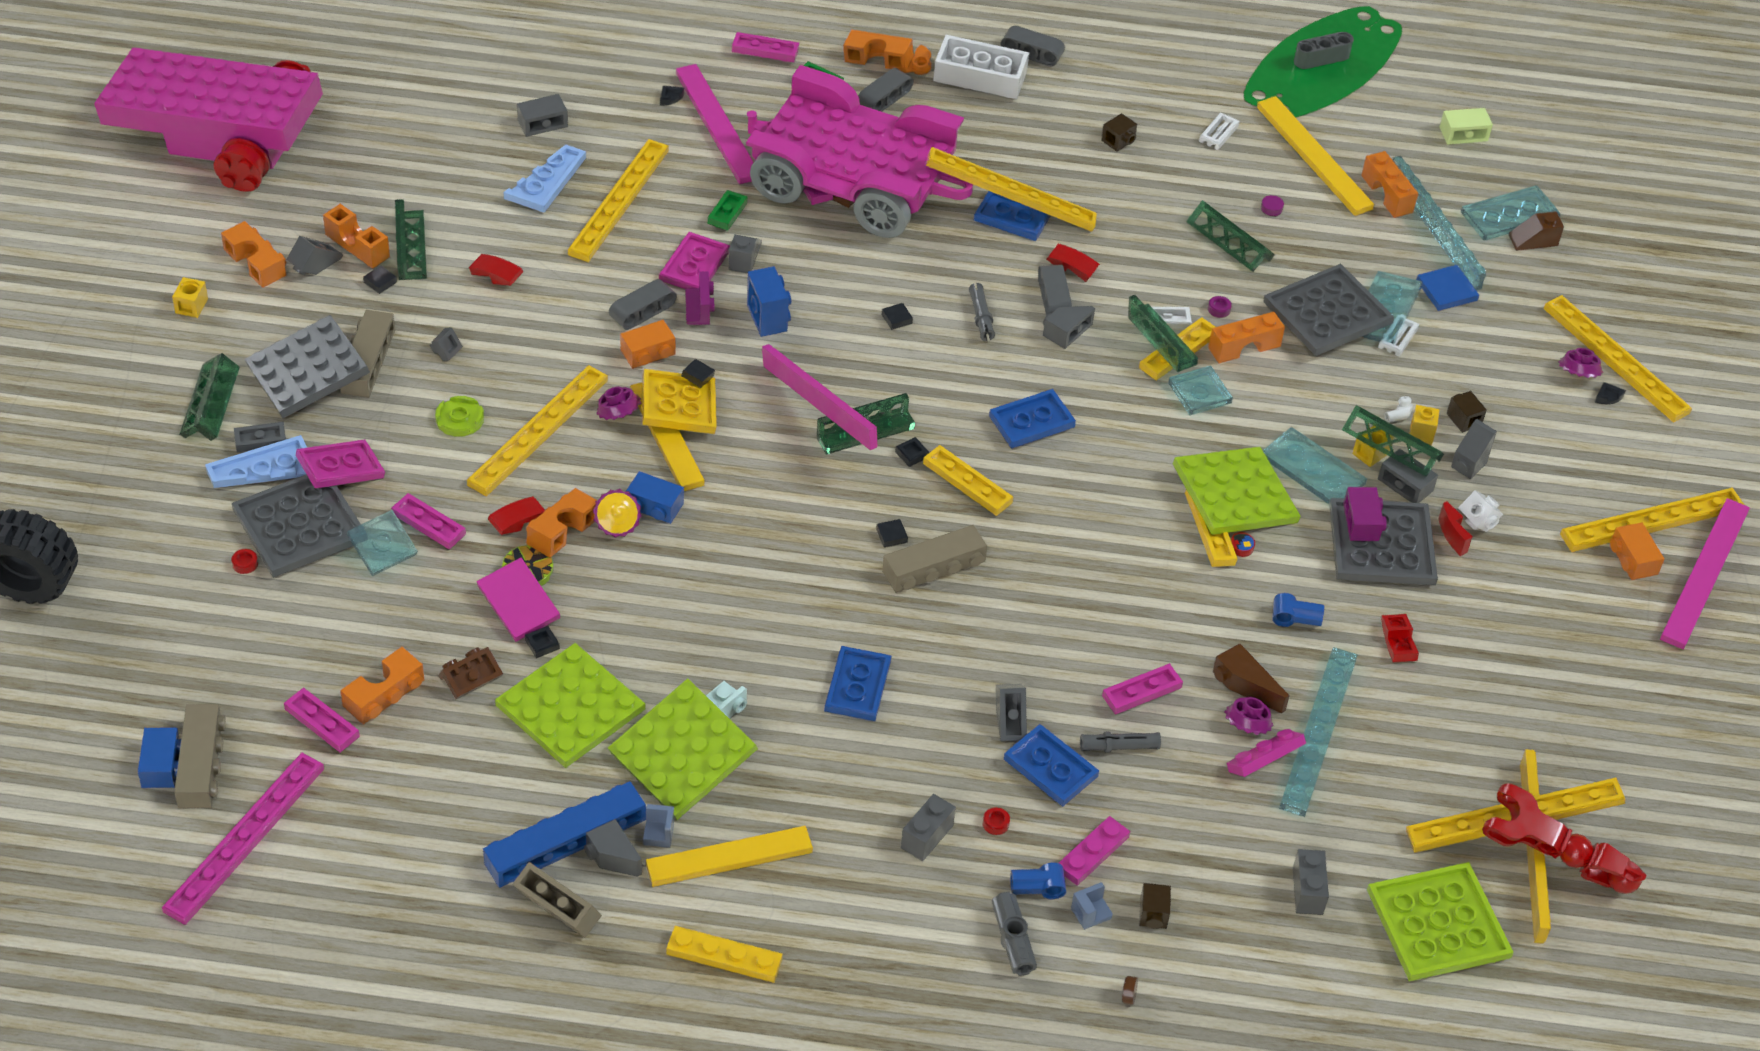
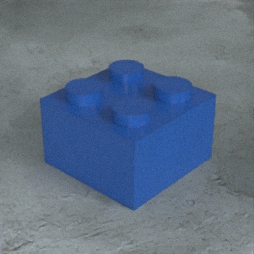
M775 266L748 271L747 307L760 337L788 332V322L791 321L788 307L791 305L792 300L790 292L785 291L782 275H778Z

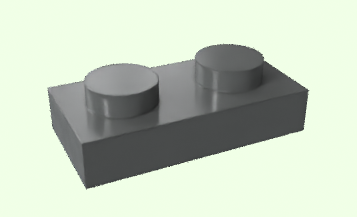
M284 421L234 428L237 453L286 440Z

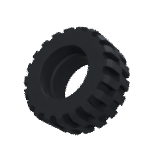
M8 509L5 512L3 510L0 511V595L4 597L9 596L12 600L18 602L22 600L28 604L36 602L42 604L58 598L64 592L78 564L77 548L72 538L67 537V532L63 528H58L55 522L48 521L37 513L33 515L29 511H16L15 509Z

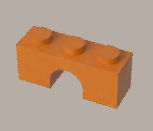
M851 30L843 44L844 59L848 63L865 65L868 59L881 56L884 57L886 69L897 68L900 71L906 72L914 56L911 38Z
M1386 151L1367 155L1361 176L1371 189L1383 187L1385 193L1383 204L1394 218L1413 213L1418 192Z
M342 204L323 214L325 235L372 269L390 257L388 237L373 226L362 231L357 223L356 214Z
M246 221L221 232L224 250L236 262L247 258L249 274L262 288L286 276L285 265H287L285 257L281 253H277L268 240H264L257 229L252 228Z
M1270 312L1214 327L1211 331L1208 348L1218 363L1240 358L1241 350L1251 342L1255 344L1259 352L1281 347L1285 326L1275 312Z
M574 488L568 494L563 495L553 506L548 507L543 514L529 522L526 528V544L551 558L566 546L567 527H573L583 532L595 522L593 509L596 506L597 500Z
M400 647L382 660L385 681L371 683L360 676L340 690L342 706L363 725L369 720L378 717L391 704L397 703L406 693L418 688L425 680L423 664L405 648Z

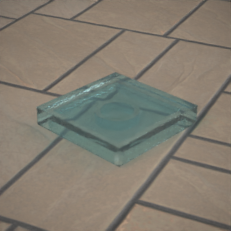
M1211 365L1169 377L1168 384L1189 415L1232 403V395Z
M393 510L347 532V536L372 576L417 555L418 552Z

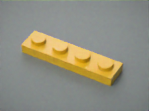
M1201 317L1140 361L1139 369L1157 381L1208 344L1212 328L1215 326Z
M941 445L924 457L923 464L995 516H998L1013 503L1012 495Z
M1186 490L1185 495L1211 566H1235L1238 559L1228 532L1211 535L1192 497Z
M674 926L666 948V955L775 983L783 959L782 953L679 926Z

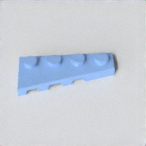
M569 145L563 146L547 159L546 164L533 169L529 177L526 179L521 178L517 182L516 187L512 190L508 188L504 191V199L545 213L586 159V151Z
M299 435L205 464L206 472L214 488L298 478L306 475L295 456L296 450L307 448L302 436Z

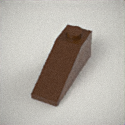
M1241 644L1216 656L1213 668L1214 676L1229 690L1246 698L1253 697L1259 699L1268 708L1279 713L1286 711L1290 695Z

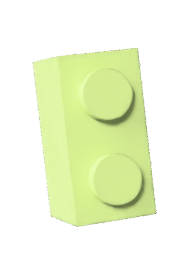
M1485 108L1444 111L1439 128L1447 144L1488 141L1493 124Z

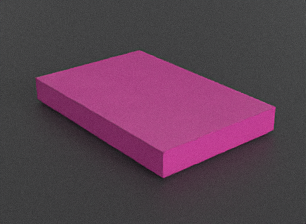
M688 232L660 272L659 279L683 289L699 288V272L709 271L710 281L729 254L730 245Z
M365 439L296 450L295 456L314 488L382 479L385 475V470Z
M522 558L476 581L478 588L515 642L523 639L526 634L560 619L559 611Z

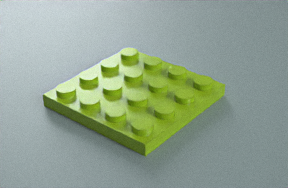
M1261 447L1174 458L1172 464L1193 499L1211 535L1299 522L1301 516Z
M576 643L495 699L496 706L565 768L646 710L645 703Z
M687 678L608 747V750L662 806H673L674 818L678 820L757 751L758 748L736 724Z
M1469 862L1368 884L1367 892L1409 982L1512 958L1514 952Z

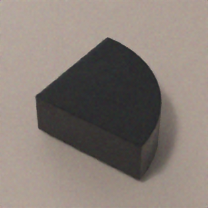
M663 85L660 106L672 105L680 101L685 94V88Z
M1604 382L1595 403L1605 405L1617 403L1623 399L1626 390Z

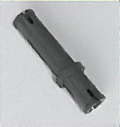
M976 283L978 290H975L974 284L969 287L976 315L975 324L979 327L981 339L988 341L986 334L989 335L990 340L995 337L992 325L993 316L987 306L983 285Z
M1106 731L1103 734H1081L1080 736L1081 751L1104 750L1105 753H1111L1112 750L1160 749L1161 747L1160 732L1111 734L1110 731Z

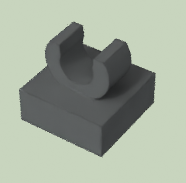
M447 327L432 341L430 347L435 354H439L442 361H449L463 345L453 328Z

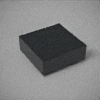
M381 265L363 276L364 283L379 294L397 283V277Z
M904 303L882 309L881 315L891 330L913 323V317Z
M695 359L683 369L681 377L702 388L714 377L715 370Z
M916 437L895 447L896 454L908 467L923 461L924 457L929 454V451Z
M900 519L876 524V531L884 548L908 543V536Z
M549 626L525 635V641L536 659L560 649V643Z

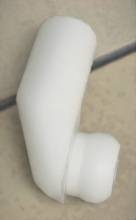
M1400 397L1397 409L1385 412L1386 423L1398 422L1410 417L1413 409L1410 397Z

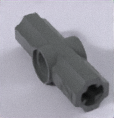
M1003 892L992 898V906L1001 932V945L1006 949L1013 974L1019 976L1029 975L1030 972L1036 970L1037 963L1027 934L1028 924L1022 918L1016 895L1010 892Z

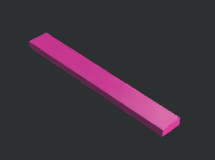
M697 64L676 68V75L683 88H685L686 93L739 185L752 182L750 169L754 162Z
M770 344L762 346L763 367L869 450L877 448V427L773 346Z
M1726 499L1660 640L1684 650L1750 507L1731 499Z
M301 752L162 906L163 913L186 925L324 770V764Z

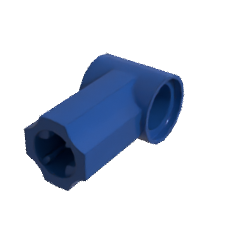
M1280 593L1274 597L1273 622L1281 627H1288L1294 623L1314 626L1322 625L1324 615L1323 604L1297 601L1295 596L1289 593Z
M1047 863L1042 865L1040 869L1011 870V893L1015 895L1042 894L1047 899L1063 897L1066 894L1063 866L1059 863Z

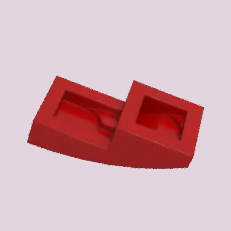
M1057 244L1046 259L1053 265H1063L1064 272L1069 269L1085 282L1088 281L1100 265L1086 254L1062 244Z
M481 254L469 266L472 275L488 276L492 283L497 285L511 286L523 273V269L516 264L488 254Z
M532 496L512 502L496 510L488 516V520L501 535L519 532L522 530L524 523L536 519L544 513L545 509Z
M1446 501L1442 505L1438 518L1439 525L1448 543L1459 556L1468 553L1473 536L1461 526L1463 516Z
M1407 614L1382 615L1383 633L1392 662L1418 661L1419 652L1412 639L1413 628Z

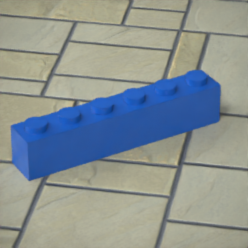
M630 781L623 785H616L610 791L599 796H592L577 806L568 807L553 817L544 818L531 827L518 830L509 837L490 843L487 847L483 848L484 865L497 886L501 888L514 882L529 862L542 869L583 850L584 845H586V832L614 819H616L623 831L645 821L646 804Z

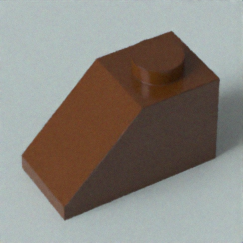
M1557 211L1536 213L1510 231L1508 236L1516 251L1555 247L1559 245L1564 225Z

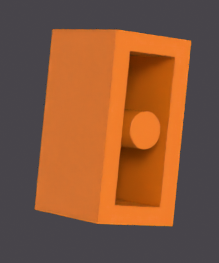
M663 319L620 333V350L633 369L675 355L676 338Z
M1643 522L1616 527L1610 540V546L1612 551L1618 556L1623 570L1628 573L1631 580L1658 575L1665 558Z

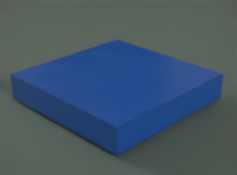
M1458 265L1417 275V283L1438 311L1478 301L1479 293Z

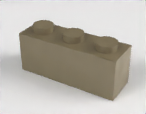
M530 862L512 884L523 896L584 938L587 937L602 916L593 905Z

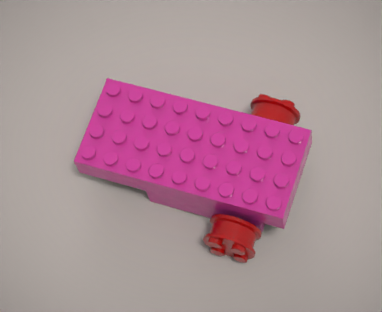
M132 47L94 105L102 125L163 133L169 154L214 161L215 173L225 187L250 192L260 186L262 177L267 174L269 169L274 168L282 153L289 151L322 97L323 92L318 73L311 72L308 66L295 61H279L272 67Z

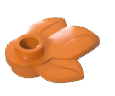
M920 45L916 49L906 72H902H913L918 75L929 73L932 69L930 62L932 54L929 49Z

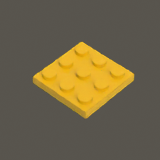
M644 369L642 375L643 425L715 434L717 428L715 378H711L700 388L681 377V373Z

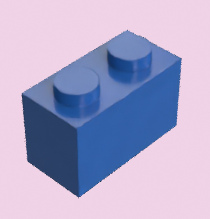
M640 471L626 490L630 492L631 496L637 498V503L641 506L640 513L670 524L684 504V487Z
M144 728L138 766L141 788H175L182 739L179 738L177 728Z

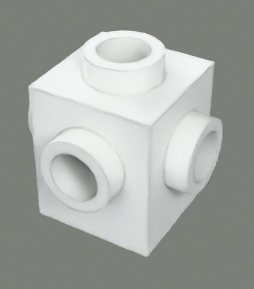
M1476 490L1458 507L1467 517L1465 522L1474 530L1479 528L1485 532L1493 529L1499 523V518L1503 515L1497 508L1499 503L1490 495L1486 497Z

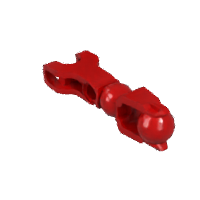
M1510 783L1499 787L1497 800L1509 809L1511 821L1498 817L1485 821L1482 831L1491 840L1502 846L1524 843L1555 859L1560 856L1562 862L1567 866L1580 868L1579 872H1581L1583 879L1604 887H1610L1618 893H1633L1638 890L1642 881L1645 880L1646 874L1610 844L1603 842L1592 845L1591 841L1584 835L1571 834L1572 829H1568L1561 822L1541 812L1536 799L1530 792Z

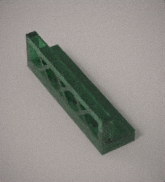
M404 199L395 200L398 278L399 280L427 279L424 210L405 211ZM419 218V221L413 225L406 221V219ZM412 233L419 236L414 241L408 238ZM413 249L420 252L415 257L408 254ZM413 265H416L420 267L422 271L408 272V269L411 268Z
M1203 200L1186 221L1252 272L1256 270L1264 258L1270 262L1275 256L1272 251ZM1203 211L1207 214L1208 224L1197 225L1195 221ZM1223 226L1224 236L1213 237V227ZM1239 238L1240 248L1231 250L1229 248V239ZM1255 250L1259 254L1249 264L1246 261L1245 252Z
M1136 295L1129 296V320L1176 372L1198 365V357L1149 304L1144 305Z
M223 353L202 365L179 434L183 438H187L197 431L210 441L218 437L240 368Z
M907 393L853 408L877 427V440L915 429V421L908 411L909 396ZM901 403L900 408L891 410L895 405ZM879 410L875 415L869 416L873 411ZM827 416L817 418L816 438L826 455L861 445L858 440L836 423L831 428L825 429V425L835 423Z
M1357 405L1342 428V431L1425 477L1428 476L1435 462H1440L1444 455L1440 450ZM1356 417L1365 421L1367 430L1356 433L1350 428ZM1379 430L1385 432L1388 442L1374 443L1372 432ZM1368 434L1369 439L1363 437L1362 435ZM1398 442L1405 443L1409 453L1401 456L1396 455L1392 444ZM1389 445L1390 451L1383 447ZM1423 453L1431 457L1424 470L1416 466L1414 455ZM1410 457L1411 462L1405 460L1404 458Z

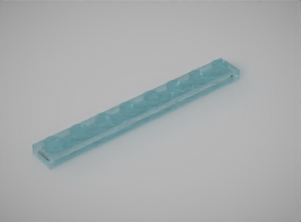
M1402 156L1393 157L1394 163L1418 192L1415 211L1454 265L1459 266L1476 291L1481 290L1486 278L1484 267L1479 264L1473 252L1464 243L1463 238L1458 235L1452 223L1447 220L1441 208L1437 206L1430 193L1423 187L1420 179L1412 172L1409 164L1404 161Z
M1333 647L1304 732L1306 744L1299 747L1279 809L1305 817L1358 654Z

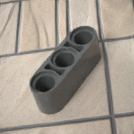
M1015 25L1008 29L1001 40V47L1029 52L1028 60L1047 66H1055L1065 51V45L1061 40Z
M1338 32L1299 41L1294 57V65L1302 69H1308L1347 60L1350 57L1354 38L1347 32Z
M892 68L859 93L860 105L882 112L911 90L914 79L899 69Z
M1063 265L1039 266L1038 282L1046 316L1049 313L1052 314L1058 307H1072Z
M656 279L615 301L609 309V315L625 330H629L670 308L675 303L677 294L661 279Z

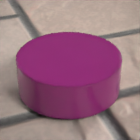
M1268 195L1262 199L1261 210L1266 215L1278 216L1283 212L1284 201L1280 197Z
M1214 296L1209 300L1208 312L1217 318L1227 317L1231 312L1232 303L1226 297Z

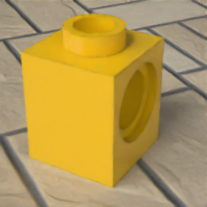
M184 277L181 279L172 296L176 314L199 317L208 300L205 281Z
M1416 405L1410 424L1408 441L1432 446L1438 426L1440 409Z
M1375 424L1356 437L1352 454L1367 466L1372 467L1390 453L1393 437Z

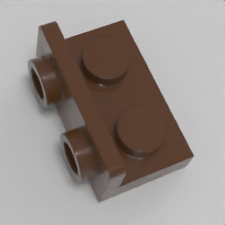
M479 647L474 648L465 654L466 658L458 662L456 659H453L442 666L443 670L438 676L440 680L444 679L455 699L503 675L489 647L482 650Z

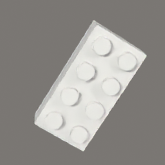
M945 35L935 60L933 81L1017 99L1027 73L1029 52Z

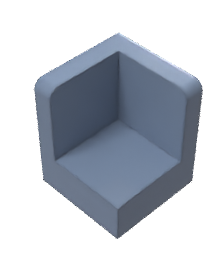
M647 804L643 845L671 848L674 829V807Z
M1102 882L1073 894L1071 910L1084 930L1112 919L1113 913L1103 899L1105 886Z

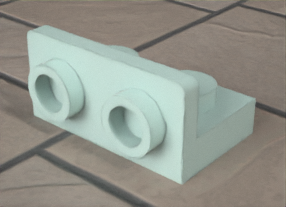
M725 681L706 695L729 719L734 714L743 711L747 705V689L741 686L736 690Z

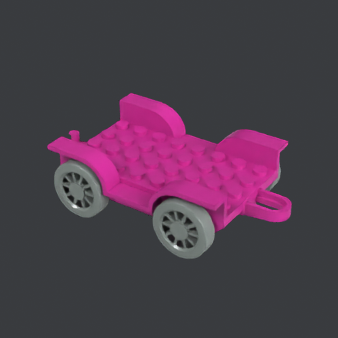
M800 65L793 74L791 95L774 119L760 121L757 120V112L753 110L747 112L748 133L750 137L746 141V145L752 147V157L755 159L750 169V177L755 188L763 196L774 202H794L799 198L805 187L808 186L853 201L854 214L862 227L876 236L893 238L902 234L910 222L911 214L919 211L928 195L934 194L954 200H964L972 195L973 184L926 166L931 147L954 155L958 129L964 122V117L926 105L907 107L900 117L860 105L857 93L844 80ZM941 179L953 184L960 185L964 189L951 188L939 184L938 182Z

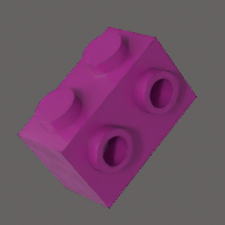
M1347 487L1343 505L1350 541H1379L1382 531L1386 530L1387 522L1386 517L1382 516L1383 499L1378 496L1377 487Z

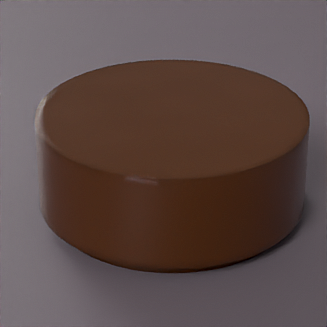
M1127 976L1125 978L1122 993L1123 1004L1134 1005L1138 977Z

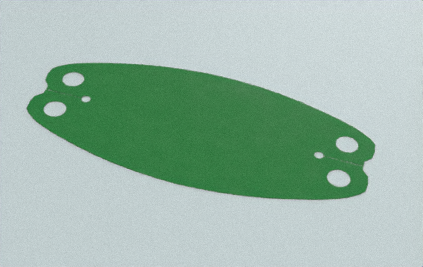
M1370 6L1346 9L1312 22L1285 38L1261 61L1245 87L1244 100L1253 106H1257L1258 102L1276 96L1289 108V111L1295 118L1327 107L1358 90L1379 72L1399 43L1402 35V26L1397 21L1382 18L1379 12ZM1366 12L1370 14L1371 18L1369 20H1362L1358 18V13ZM1384 25L1391 26L1394 29L1393 33L1387 34L1381 31V27ZM1338 32H1347L1354 38L1350 57L1347 60L1308 69H1302L1294 65V57L1299 41ZM1254 91H1262L1266 94V97L1264 99H1256L1252 93Z

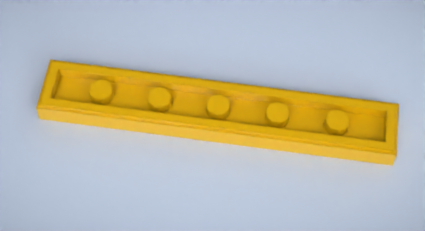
M642 382L630 385V389L642 398ZM641 399V400H640L641 405H639L638 407H639V409H640V411H641V413H642V399ZM648 426L677 485L684 487V491L704 486L705 480L680 431L671 428Z
M805 825L646 859V867L651 885L655 887L813 853V846Z

